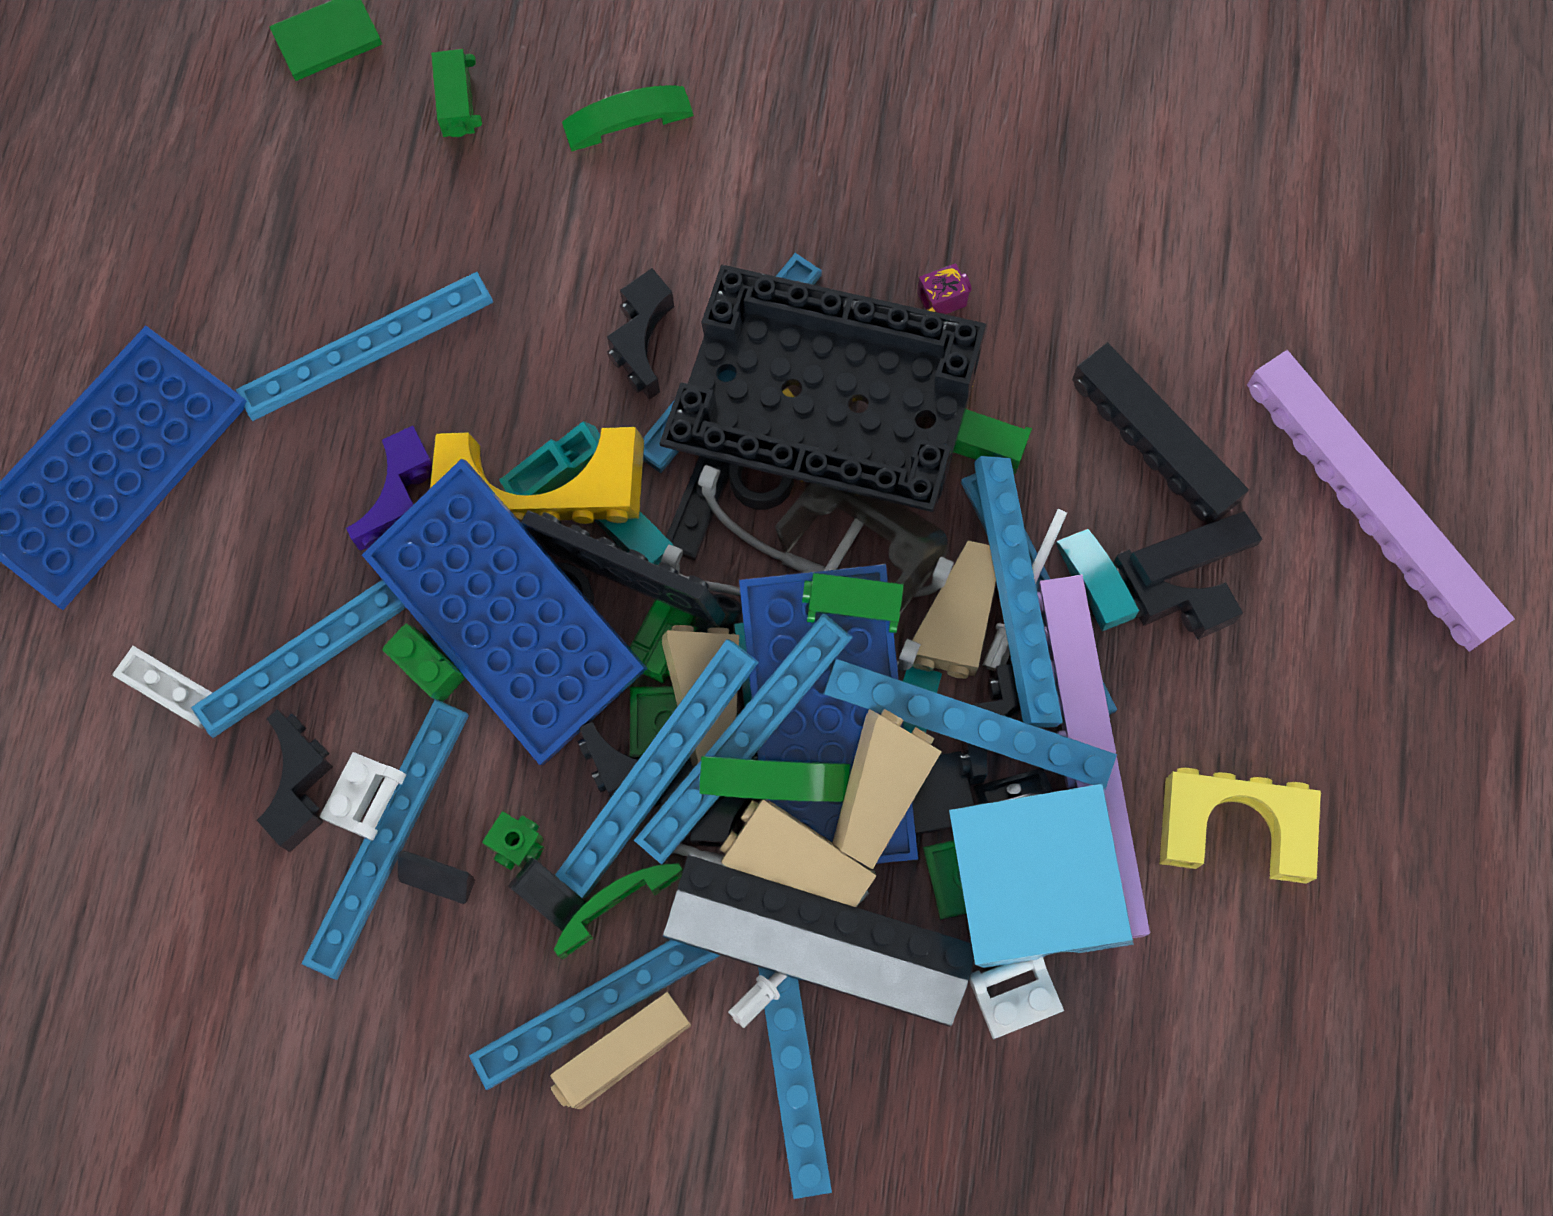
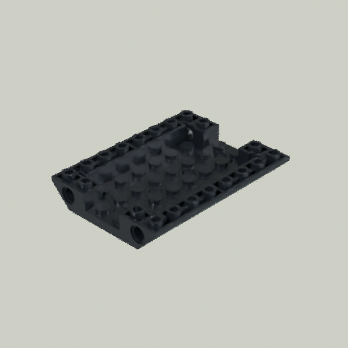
M721 264L701 321L704 337L688 384L680 382L659 443L660 446L934 512L942 495L976 376L986 323ZM725 370H731L736 373V377L732 381L723 382L718 379L719 374ZM790 385H796L802 389L801 393L796 397H787L782 391ZM854 401H863L868 405V408L864 412L855 413L849 409V406ZM922 416H928L935 421V424L931 428L923 429L916 424V421Z

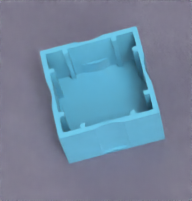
M1103 784L949 810L975 965L987 968L1037 960L1049 954L1059 952L1083 953L1134 945Z

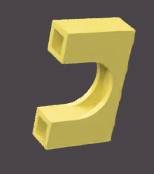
M1178 768L1177 772L1173 771L1165 781L1159 864L1197 869L1203 865L1207 821L1211 811L1215 806L1222 803L1239 802L1258 811L1269 826L1271 832L1270 879L1307 884L1317 879L1321 791L1309 789L1308 784L1301 782H1288L1286 786L1272 784V780L1268 778L1253 777L1250 778V781L1236 780V775L1231 773H1214L1212 777L1199 775V770Z

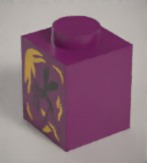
M955 263L920 276L917 294L925 310L933 307L937 313L948 314L967 306L968 296L972 289L968 276L965 273L961 274Z

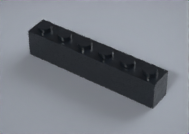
M1108 342L1077 366L1072 379L1076 390L1083 397L1090 398L1097 406L1101 417L1106 421H1111L1120 430L1123 440L1130 446H1135L1143 454L1144 461L1152 470H1158L1167 480V485L1176 495H1181L1190 504L1193 514L1198 519L1205 520L1208 524L1216 522L1243 500L1249 489Z

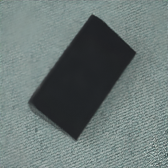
M1043 768L974 786L979 805L1054 792Z
M405 850L399 853L398 879L401 883L461 904H465L468 901L475 883V879L470 873Z

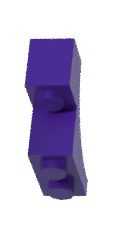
M413 425L382 440L387 456V475L383 490L374 506L360 520L346 528L351 540L360 551L368 549L414 505L406 486L420 484L426 481L432 474L433 463Z

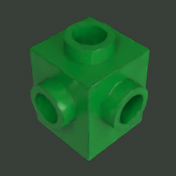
M503 811L482 841L488 849L496 853L493 860L511 871L515 865L522 869L531 857L538 861L544 850V846L541 845L544 838L537 832L540 828L539 825L523 815L520 816L519 820H516ZM520 840L517 845L513 846L516 841Z

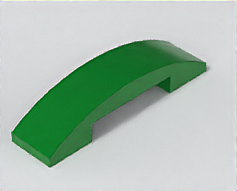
M664 85L630 90L604 98L570 115L562 121V125L572 152L602 143L601 135L660 118L663 125L694 115L684 86Z
M701 756L699 794L770 800L842 802L849 782L850 764Z
M664 864L641 869L616 880L586 902L567 924L554 948L557 956L563 960L592 940L593 937L586 926L647 884L655 896L676 882L683 873L679 864Z

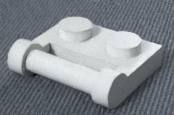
M353 752L319 817L373 841L378 832L375 828L397 785H402L406 774L396 768L386 766ZM382 778H385L384 781L382 782V784H381V786H380V788H379V790H378V792H377V794H376V796H375V798H374V800H373V802H372V804H371V806H370V808H369V810H368V812H367V814H366V816H365L363 822L361 823L360 821H361V819H362V817H363V815H364L366 809L368 808V806H369V804H370V802H371V800H372V798H373V796H374V794H375V792H376V790H377V788H378V786H379V784H380Z
M1043 957L1032 961L1001 965L983 973H980L978 970L970 975L971 987L993 1039L1064 1011L1046 969ZM1033 970L1036 981L990 998L987 987Z

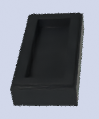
M533 857L508 885V887L561 931L565 929L573 916L586 903V901Z

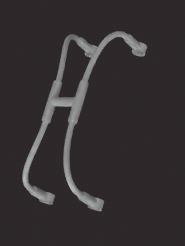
M705 465L698 485L702 486V494L705 496L713 513L728 529L759 551L782 561V565L802 573L824 571L825 566L789 552L783 553L764 544L732 521L720 508L714 497L720 470ZM669 544L661 562L672 566L679 572V563L683 550ZM940 557L932 576V584L921 588L903 589L902 597L926 596L944 587L954 562ZM705 581L709 585L708 590L741 597L740 587ZM909 639L906 640L899 661H897L898 670H907L913 666L921 644Z

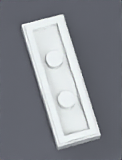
M132 646L112 675L203 729L204 726L191 707L212 694V692Z

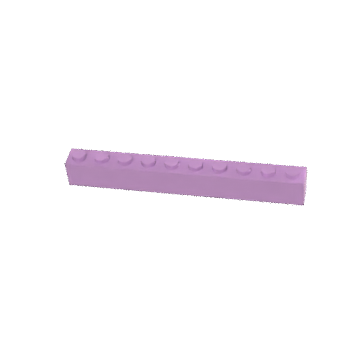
M1288 350L1254 372L1247 384L1252 397L1258 403H1262L1270 412L1275 425L1285 430L1293 440L1295 449L1310 460L1315 466L1314 468L1319 478L1330 484L1337 493L1339 502L1344 507L1350 508L1359 519V524L1363 531L1374 537L1381 546L1384 556L1399 567L1404 573V578L1408 585L1414 590L1419 591L1427 601L1429 610L1436 617L1444 621L1449 627L1453 639L1459 645L1464 646L1470 652L1515 620Z
M1083 575L1040 581L1037 595L1063 721L1061 723L1062 731H1058L1057 734L1116 754ZM1116 757L1104 793L1132 938L1149 935L1150 930ZM1064 776L1067 788L1074 789L1092 786Z

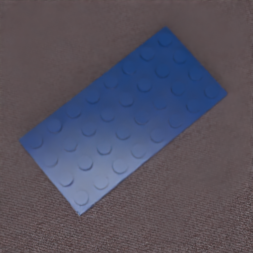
M145 326L0 481V562L53 604L64 610L245 409L246 399L149 327Z
M460 459L362 554L365 560L539 765H545L580 732V727L589 724L648 669L464 459Z
M886 564L739 580L746 651L759 662L749 675L751 697L753 698L823 614L816 612L815 622H807L809 603L802 602L805 580L812 581L813 573L888 582ZM826 614L853 637L835 659L899 680L894 633L888 632V621ZM834 661L757 751L758 760L850 764L851 774L865 717L869 709L823 694ZM770 800L833 842L843 801ZM912 803L876 864L918 859Z

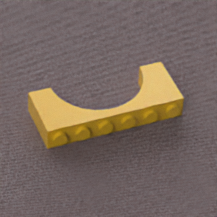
M636 427L601 428L596 451L579 475L556 490L528 496L504 492L489 483L481 464L480 445L469 433L436 434L430 488L460 459H464L520 522L529 510L540 516L543 512H546L558 520H573L581 524L592 523L594 519H607L614 523H624L628 519L639 518L644 439Z

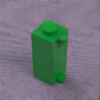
M463 49L432 52L437 120L443 137H462L465 134L475 133V128L482 125L481 116L473 115L469 67L476 65V57L473 54H465Z
M966 409L954 453L977 460L980 456L1011 458L1013 473L1016 474L1032 428L1026 426L1023 429Z
M813 573L812 581H804L802 602L809 603L807 622L814 623L816 612L888 621V632L896 633L904 584Z

